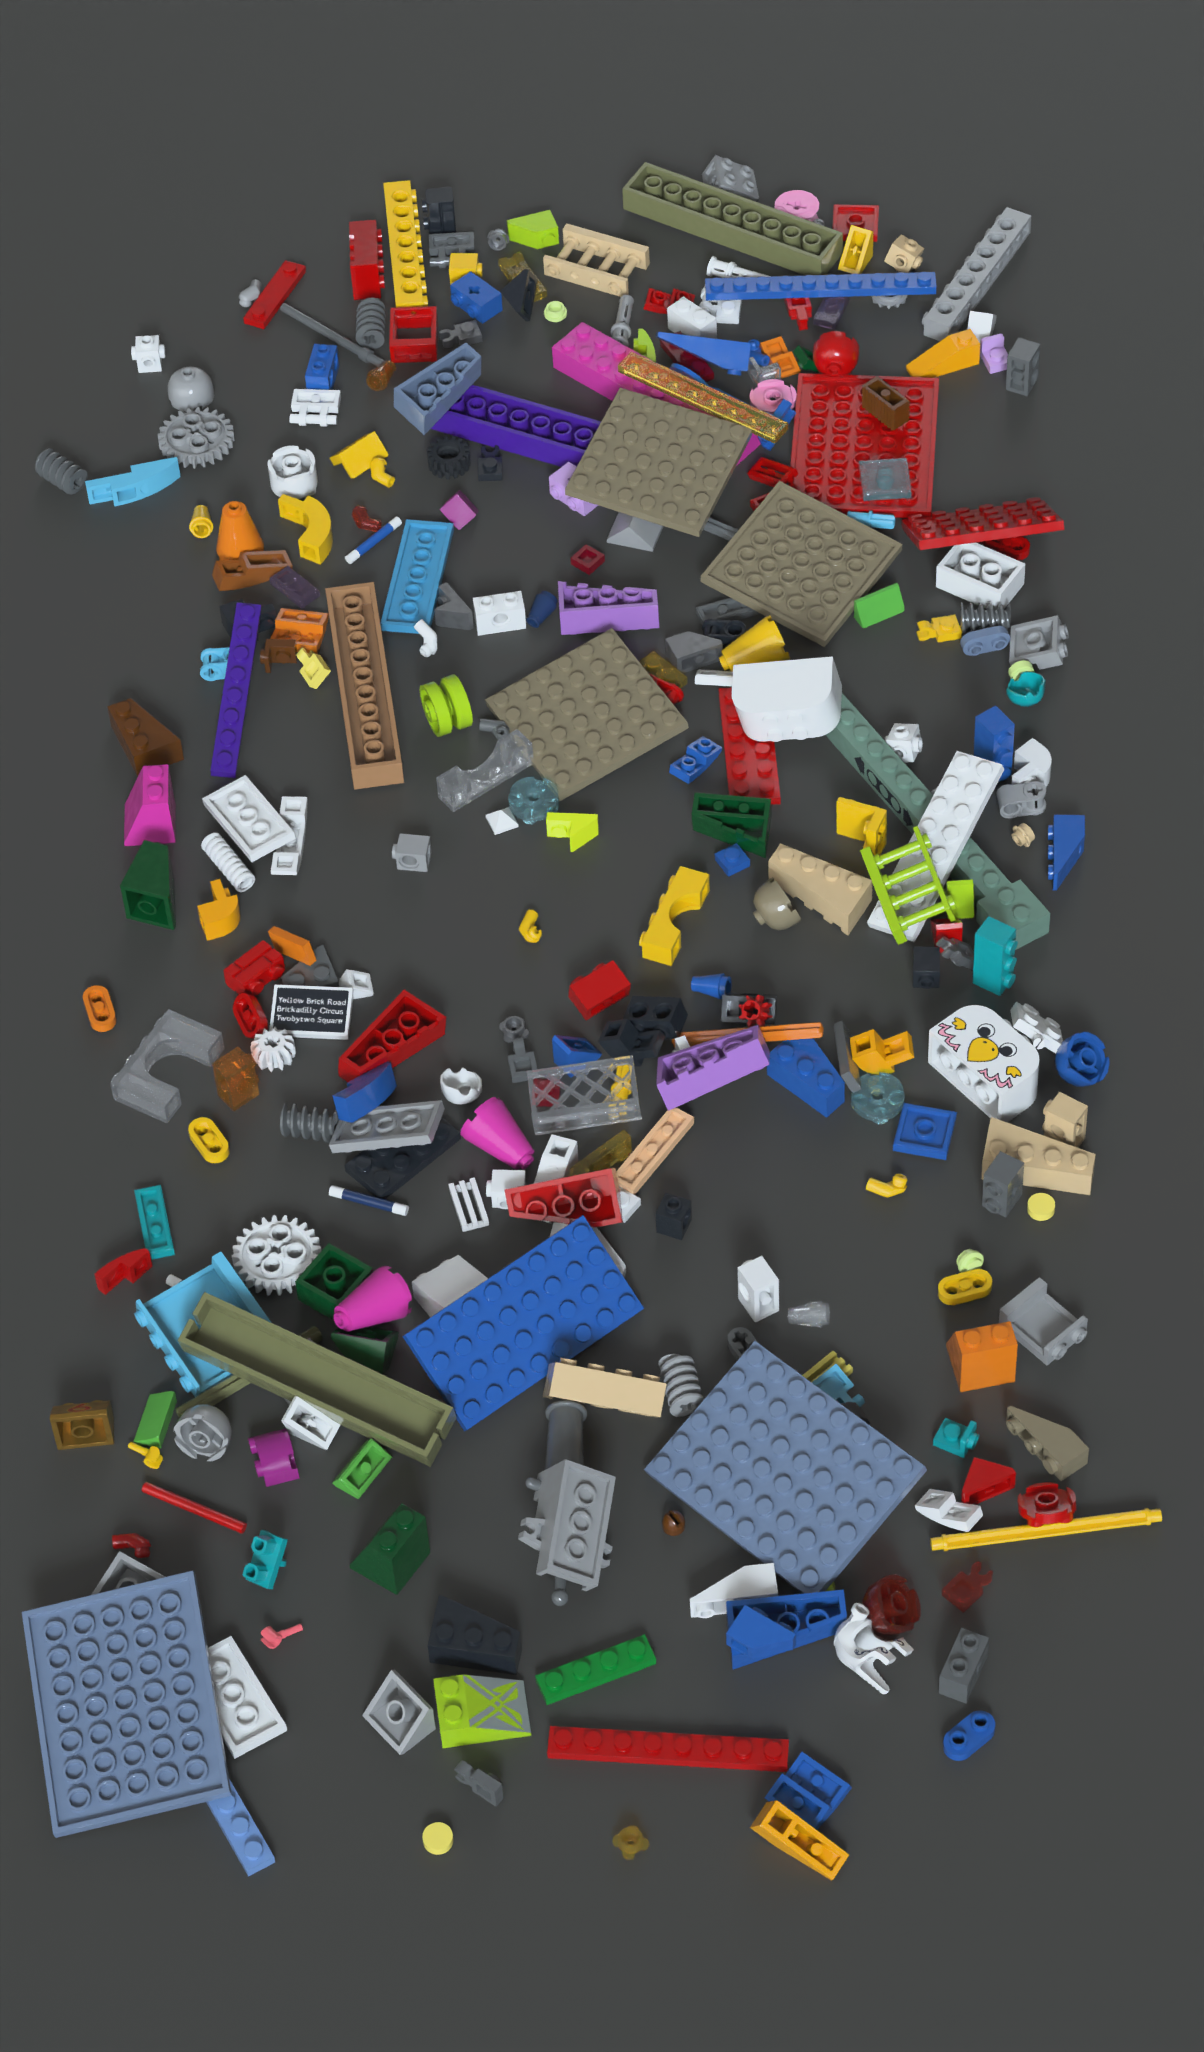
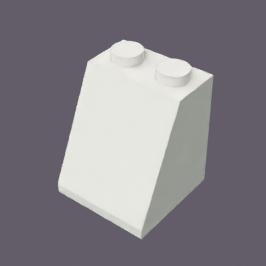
M457 1255L452 1259L443 1261L433 1270L420 1274L413 1280V1295L429 1317H432L488 1278L461 1256Z

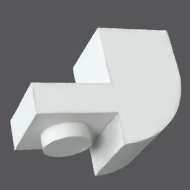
M1033 738L1015 751L1014 768L1017 772L1012 775V785L1038 781L1047 787L1050 782L1051 754L1046 747Z

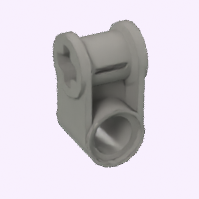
M1032 781L1014 785L1007 784L1001 786L996 792L1000 814L1004 818L1039 815L1046 810V801L1044 799L1046 787L1041 782ZM1033 788L1035 789V796L1032 793Z

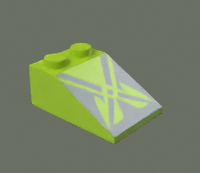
M456 1675L433 1679L442 1748L531 1736L523 1680L473 1675Z

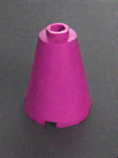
M496 1097L488 1099L474 1111L477 1115L472 1122L469 1119L466 1120L460 1135L466 1141L513 1169H526L534 1160V1149L504 1102L499 1097L498 1099Z
M381 1266L376 1269L335 1307V1324L340 1329L349 1332L408 1316L412 1311V1308L408 1309V1302L412 1301V1296L402 1276L398 1272L395 1274L391 1273L388 1270L391 1268L389 1266Z

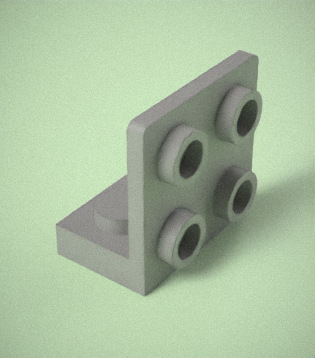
M715 155L702 173L703 183L753 201L759 199L754 170L747 165H741L728 158Z

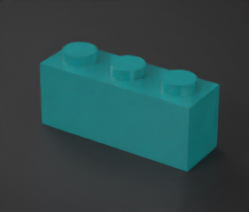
M990 916L983 922L975 933L973 984L998 996H1001L1006 988H1011L1016 978L1014 974V967L1017 961L1015 950L1018 945V941H1016V928Z

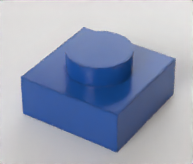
M737 843L715 853V861L728 877L750 867V859Z

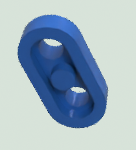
M974 1711L948 1731L943 1740V1750L946 1756L955 1761L965 1760L991 1740L995 1733V1720L993 1716L985 1711ZM976 1722H984L985 1725H984V1726H977L975 1723H976ZM956 1739H960L963 1741V1743L956 1744L953 1741Z

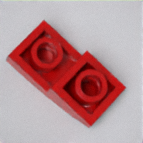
M649 288L643 310L667 314V308L683 296L694 303L695 295L673 288L671 294Z

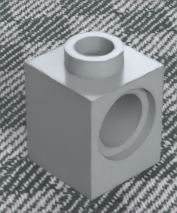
M399 834L398 843L393 844L392 859H396L397 870L428 872L432 854L430 836Z

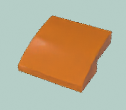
M281 608L275 619V630L270 639L296 640L297 652L304 648L307 653L313 651L318 654L326 631L329 613Z

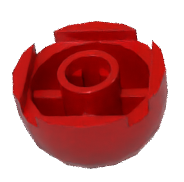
M830 331L823 333L817 342L815 341L813 346V362L820 373L831 376L848 375L855 369L859 360V344L856 339L852 337L851 340L846 337L844 332Z

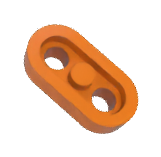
M99 985L87 988L83 993V1002L91 1027L98 1032L111 1030L116 1025V1015L108 990Z

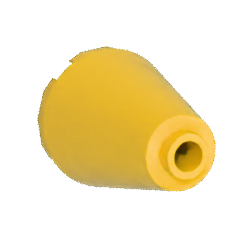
M771 615L763 618L721 650L722 656L718 657L724 671L729 669L731 672H733V665L790 660L789 653L785 652L783 648L785 645L774 620L772 621Z

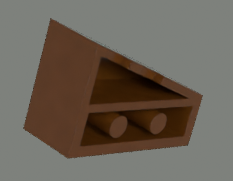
M129 698L107 706L111 727L137 776L143 766L171 765L184 760L181 740L134 700Z

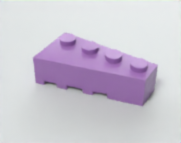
M558 581L561 635L601 633L611 628L614 631L659 628L656 589L625 587L622 591L616 590L609 585H603L602 589L588 588V584L578 583L576 587L567 586L566 582Z

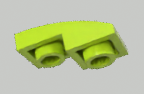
M638 329V338H634V351L656 363L655 349L649 335L644 329Z

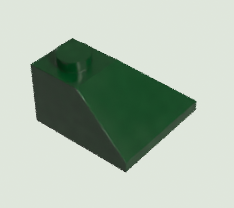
M365 1327L349 1332L337 1328L332 1332L331 1339L346 1358L382 1375L389 1370L399 1331Z

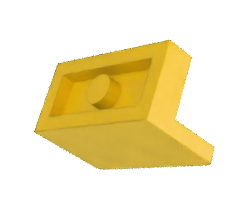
M373 431L365 434L331 456L330 460L334 466L342 463L349 477L353 479L369 469L373 459L377 457L386 458L388 453L376 432Z

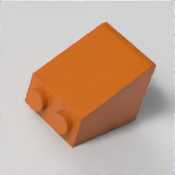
M1011 1321L956 1331L947 1341L946 1348L960 1392L1015 1382L1018 1344Z

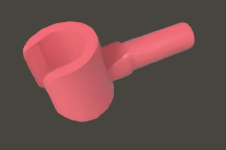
M298 1624L279 1632L268 1626L261 1631L263 1636L261 1641L268 1648L275 1649L282 1639L303 1631L302 1625Z

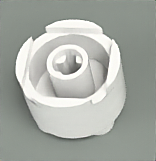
M293 445L279 448L273 453L271 460H268V471L271 489L277 496L280 497L282 494L301 499L316 493L318 484L315 457L310 450L306 448V451L300 450L298 446Z

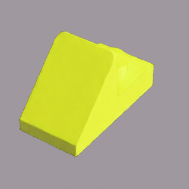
M547 812V837H569L571 852H574L599 835L598 814Z

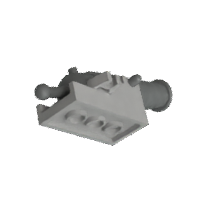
M571 1400L553 1402L545 1410L546 1418L549 1420L545 1470L538 1473L537 1479L529 1477L525 1481L526 1487L535 1490L534 1501L538 1502L536 1517L522 1519L520 1526H527L530 1534L523 1531L518 1535L520 1541L539 1550L536 1574L542 1576L548 1573L554 1576L555 1586L551 1599L556 1606H563L568 1602L566 1580L582 1585V1590L584 1591L597 1587L601 1568H606L610 1565V1560L603 1559V1553L607 1555L612 1552V1546L607 1544L605 1540L616 1477L584 1466L583 1422L587 1417V1410L582 1404Z

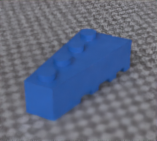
M844 1590L726 1601L728 1630L744 1605L751 1609L756 1607L764 1611L772 1621L776 1623L783 1622L793 1629L796 1634V1646L794 1649L835 1635L839 1625L847 1620ZM730 1647L733 1670L777 1655L773 1654L751 1659Z

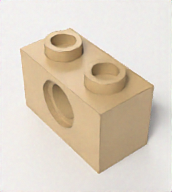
M1059 1092L1054 1100L1050 1099L1044 1107L1045 1121L1042 1126L1044 1136L1078 1148L1086 1135L1088 1106Z

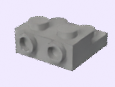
M1057 615L1011 626L1010 665L1012 666L1014 663L1023 660L1029 661L1031 664L1036 663L1039 670L1063 665V658L1068 657V649L1064 642V639L1069 638L1066 624L1062 625Z

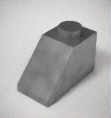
M689 631L665 639L666 657L677 675L719 662L718 657L722 656L723 644L719 639Z

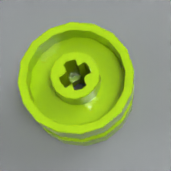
M455 674L441 678L440 685L434 681L420 685L422 706L429 725L437 737L451 733L453 725L459 730L472 726L473 717L470 703L462 683Z

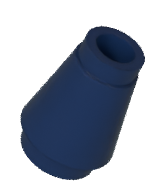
M541 591L540 594H537L526 622L530 626L538 628L556 610L557 598L547 591Z

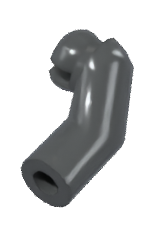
M480 719V731L492 732L497 740L501 742H506L510 739V729L504 721Z

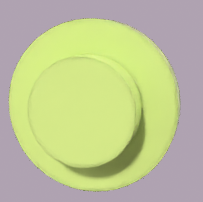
M552 301L546 305L544 316L551 322H559L566 318L567 309L562 302Z
M964 1250L957 1258L959 1272L981 1269L984 1261L983 1255L976 1250Z

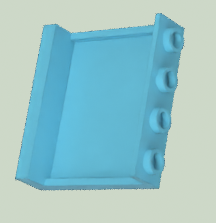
M222 1252L212 1256L211 1265L143 1304L140 1299L136 1301V1312L134 1315L141 1327H147L151 1333L149 1337L156 1349L161 1348L166 1355L164 1359L172 1371L176 1369L181 1376L179 1380L187 1393L191 1391L195 1397L233 1375L184 1352L178 1342V1338L189 1319L194 1320L200 1329L201 1326L197 1324L192 1313L204 1292L271 1322Z

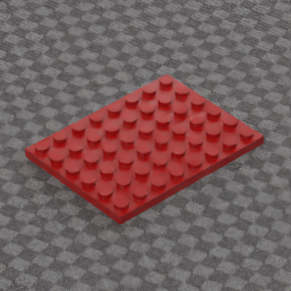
M798 373L796 414L790 467L796 468L798 475L797 477H791L793 481L789 486L847 515L848 511L864 513L873 511L876 514L894 515L895 518H908L909 515L921 514L922 517L931 516L939 378L878 376L910 401L909 421L899 428L891 430V428H887V425L881 423V420H878L874 415L868 413L865 408H862V385L876 376H831L829 374Z

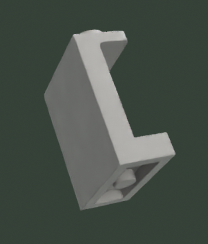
M1040 1277L1000 1309L999 1323L1011 1321L1016 1340L1045 1365H1049L1055 1359H1061L1069 1347L1074 1343H1080L1087 1335L1088 1319L1084 1315L1079 1319L1075 1318L1047 1294V1283Z

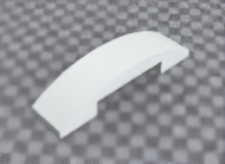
M282 796L279 815L294 831L296 839L277 848L276 852L273 853L271 875L298 874L305 842L307 797Z

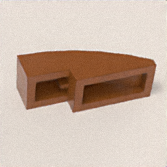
M285 550L240 552L238 560L216 561L212 577L219 591L236 590L279 577L291 571L293 566Z

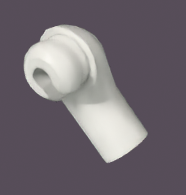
M421 619L416 623L414 629L423 637L420 653L424 657H429L437 651V634Z

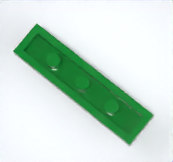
M644 1634L535 1675V1679L546 1705L655 1665L656 1657Z

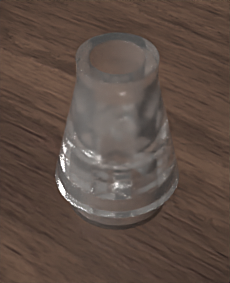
M821 1300L796 1307H789V1324L823 1328V1325H829L830 1310L828 1302L822 1303Z

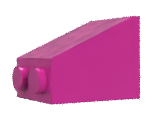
M168 764L142 767L125 803V846L142 845L144 840L162 844L176 843V804Z

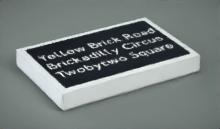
M274 985L269 1031L276 1027L278 1032L285 1029L288 1035L297 1038L349 1040L353 988Z

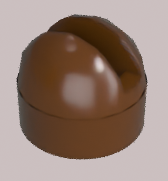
M677 1510L667 1512L662 1519L663 1531L670 1536L680 1535L685 1530V1518L682 1513ZM673 1518H675L676 1521L679 1523L678 1525H676Z

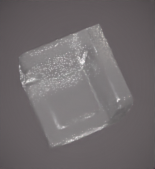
M754 357L749 358L748 374L756 387H758V383L764 380H781V368L777 362L759 367Z

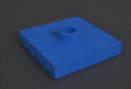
M904 1103L893 1143V1151L947 1160L957 1112Z

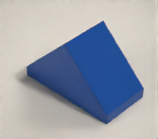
M554 1035L552 1038L554 1063L570 1078L598 1060L602 1055L586 1038Z

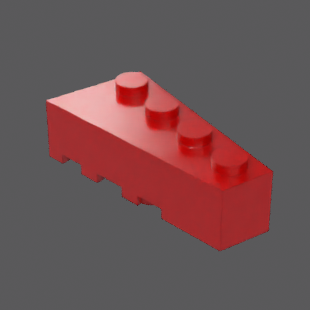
M404 989L340 1056L338 1076L349 1082L385 1062H391V1066L394 1068L445 1035L446 1016Z

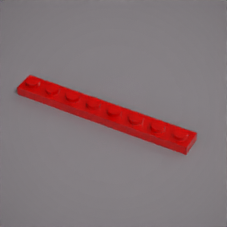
M550 1726L547 1756L550 1759L787 1772L789 1739Z

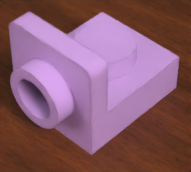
M1003 334L982 338L980 357L989 373L1007 370L1008 353L1004 348Z

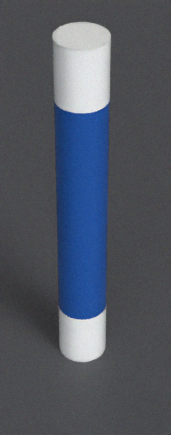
M397 516L346 555L345 560L349 564L355 562L402 524L401 519Z

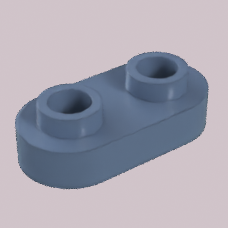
M994 626L965 634L960 640V645L966 655L976 656L1004 649L1010 642V635L1004 626Z

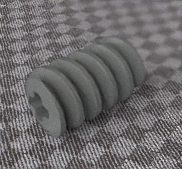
M366 298L356 308V341L362 347L378 349L383 346L385 341V305L377 298Z
M49 448L41 452L37 457L35 463L36 473L46 481L57 486L60 490H63L66 494H76L85 486L88 472L75 465L65 456H61L60 453L54 452L53 449Z
M961 603L960 627L963 634L967 633L969 627H971L972 631L978 630L979 627L985 629L994 626H1004L1007 630L1010 628L1011 604H1008L1007 609L1004 610L1003 605L999 603L997 609L994 610L992 603H989L987 609L984 610L983 604L979 603L977 609L974 610L973 604L969 603L965 610L963 603Z
M284 1103L280 1115L281 1134L285 1137L291 1133L294 1138H299L302 1134V1137L306 1140L312 1136L315 1141H320L323 1137L324 1142L329 1143L339 1118L336 1110L332 1116H329V1110L325 1108L322 1115H319L318 1107L316 1106L313 1108L312 1113H308L307 1105H304L301 1112H298L296 1103L293 1104L291 1110H288L287 1103Z

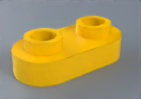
M200 1117L189 1124L190 1139L206 1161L220 1163L227 1159L229 1156L228 1142L211 1119Z
M974 1269L945 1277L938 1284V1297L941 1302L947 1305H958L986 1297L992 1290V1277L983 1269Z

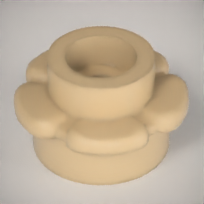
M1025 823L1020 824L1018 827L1016 825L1013 826L1014 833L1011 836L1018 846L1024 845L1029 847L1035 839L1032 829Z

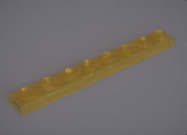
M632 351L618 364L619 373L715 417L743 425L752 430L753 434L774 444L788 430V422Z

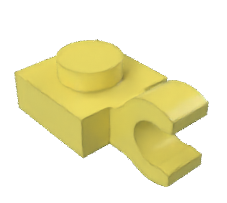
M301 648L296 654L297 658L304 665L300 673L309 687L317 689L331 670L321 655L313 651L307 653L304 648Z

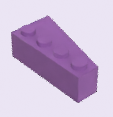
M756 1025L658 1057L656 1085L669 1111L754 1071L763 1069L769 1065L770 1051L759 1026Z

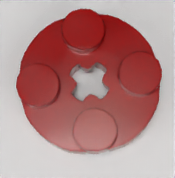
M1057 1483L1033 1484L1026 1488L1025 1494L1021 1495L1020 1493L1018 1495V1511L1023 1518L1027 1519V1524L1031 1527H1041L1044 1524L1058 1522L1069 1523L1073 1520V1514L1076 1511V1495L1068 1487H1066V1491L1058 1489Z

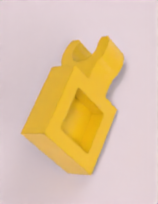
M956 615L931 618V623L925 620L917 622L919 631H916L919 641L936 637L937 642L961 639L962 630Z

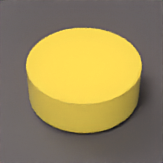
M1045 1193L1032 1195L1028 1200V1214L1038 1221L1050 1219L1055 1212L1054 1199Z
M432 1823L423 1831V1844L428 1852L440 1855L451 1849L453 1833L451 1828L445 1823Z

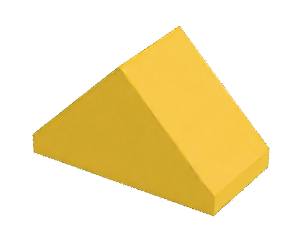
M851 225L838 270L851 274H861L873 257V231Z

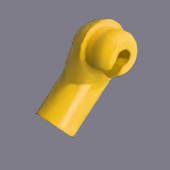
M377 457L370 464L371 477L373 480L390 488L393 486L395 478L385 473L386 468L384 465H387L386 460Z
M527 910L519 926L520 933L530 943L538 942L542 936L541 929L537 930V926H534L538 918V913L534 910Z
M896 1174L893 1176V1181L887 1183L871 1177L867 1182L866 1190L889 1198L906 1190L907 1177L903 1174Z

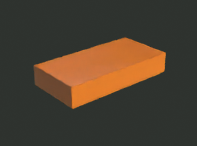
M273 926L268 931L273 946L279 953L309 966L317 961L309 940L276 926Z

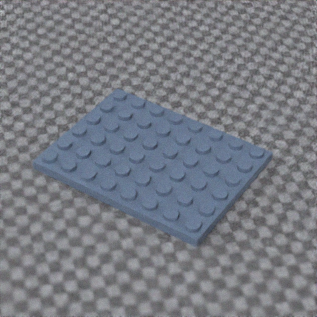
M756 1341L750 1345L644 1469L650 1477L763 1564L774 1563L775 1573L802 1594L826 1591L927 1471L923 1464Z
M194 1571L22 1612L52 1830L56 1838L232 1796Z

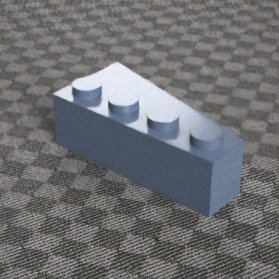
M467 343L461 345L395 387L394 408L425 435L481 376L482 356Z

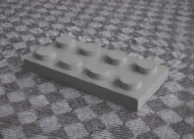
M442 1100L379 1106L353 1123L339 1120L329 1147L332 1153H348L360 1150L431 1144L443 1115L444 1105Z

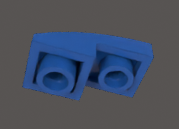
M702 736L687 746L686 755L670 765L669 773L690 784L714 762L722 752V747Z

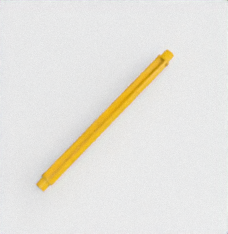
M1144 1508V1510L1074 1518L1069 1523L1058 1522L1044 1524L1041 1527H1031L1027 1524L949 1535L941 1534V1537L930 1538V1545L932 1551L943 1550L945 1552L958 1548L1138 1525L1148 1526L1154 1522H1162V1513L1160 1508L1152 1510Z

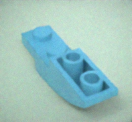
M177 457L131 465L130 473L85 481L89 504L113 500L114 506H120L161 491L181 477Z

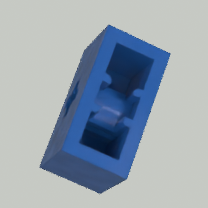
M471 271L450 285L451 301L456 307H460L470 317L475 318L482 324L503 311L502 294Z

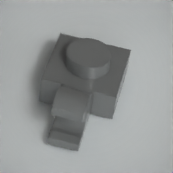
M523 1037L512 1039L514 1055H508L512 1083L539 1079L534 1051L526 1053Z

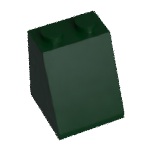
M144 840L120 884L126 918L174 930L176 927L175 889L169 849L167 845Z
M401 1503L349 1565L350 1569L398 1595L430 1554L426 1517Z

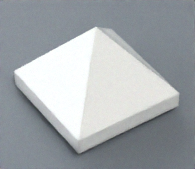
M509 807L485 815L495 835L519 827Z

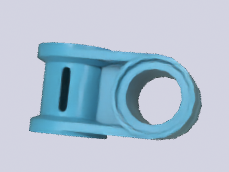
M230 647L207 648L201 652L203 666L200 668V675L204 680L215 681L225 679Z

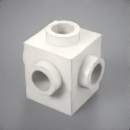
M159 335L136 336L135 346L131 347L132 360H137L139 373L161 372L162 358H165V345L160 344Z
M894 723L889 735L885 737V742L904 763L914 762L918 752L922 751L923 742L920 736L919 724Z

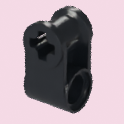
M707 619L702 624L704 636L721 640L724 649L746 632V625L739 620Z

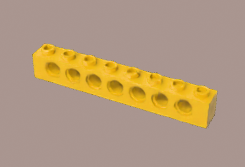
M410 180L383 183L396 308L428 307L427 295H422L427 294L426 280H421V278H425L424 264L419 265V263H423L422 249H417L422 248L421 235L416 234L420 233L419 219H414L419 218L417 204H413L417 203L416 189H411Z

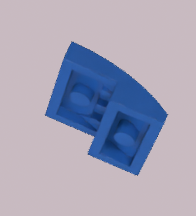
M801 1752L785 1775L783 1773L780 1775L765 1796V1799L769 1802L779 1801L817 1830L840 1805L852 1787L811 1757Z

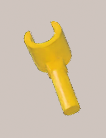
M132 1441L128 1444V1448L146 1456L144 1459L145 1465L153 1469L159 1468L163 1457L160 1455V1450L157 1447L151 1446L148 1449Z

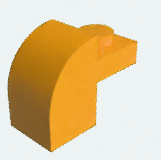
M220 879L210 881L214 901L197 906L200 923L207 941L231 933L236 929L241 918L237 895L231 896L228 887L223 888Z
M872 1029L850 1038L852 1060L860 1069L870 1074L884 1075L894 1073V1065L914 1058L912 1036L908 1031L883 1040Z

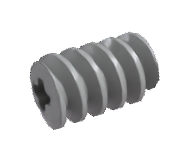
M668 1354L661 1357L658 1366L663 1383H667L665 1394L667 1396V1403L670 1406V1413L675 1417L691 1414L704 1400L701 1395V1387L698 1385L699 1378L696 1376L697 1370L694 1367L693 1358L680 1354Z

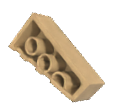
M781 843L768 861L769 879L773 877L774 881L776 880L784 892L793 898L798 897L804 902V906L810 910L815 909L824 915L823 919L830 924L833 922L837 924L846 935L850 934L872 901V880Z
M990 1118L982 1160V1180L984 1179V1173L1001 1151L1024 1162L1023 1186L1090 1195L1096 1154L999 1119Z
M560 1358L559 1363H550L548 1366L543 1393L544 1398L553 1399V1397L580 1404L588 1403L594 1407L614 1408L627 1413L655 1418L661 1417L667 1383L659 1382L660 1377L643 1374V1379L632 1377V1371L616 1369L615 1373L604 1371L605 1366L588 1363V1367L584 1368L576 1366L577 1361Z

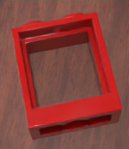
M437 306L390 309L389 348L391 363L437 361ZM431 328V338L398 339V329Z

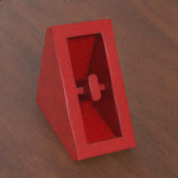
M948 918L930 920L934 947H938L936 943L942 937L962 941L963 925L959 919H956L954 922H951Z
M974 1457L962 1489L961 1503L976 1505L1015 1488V1470L1011 1467Z

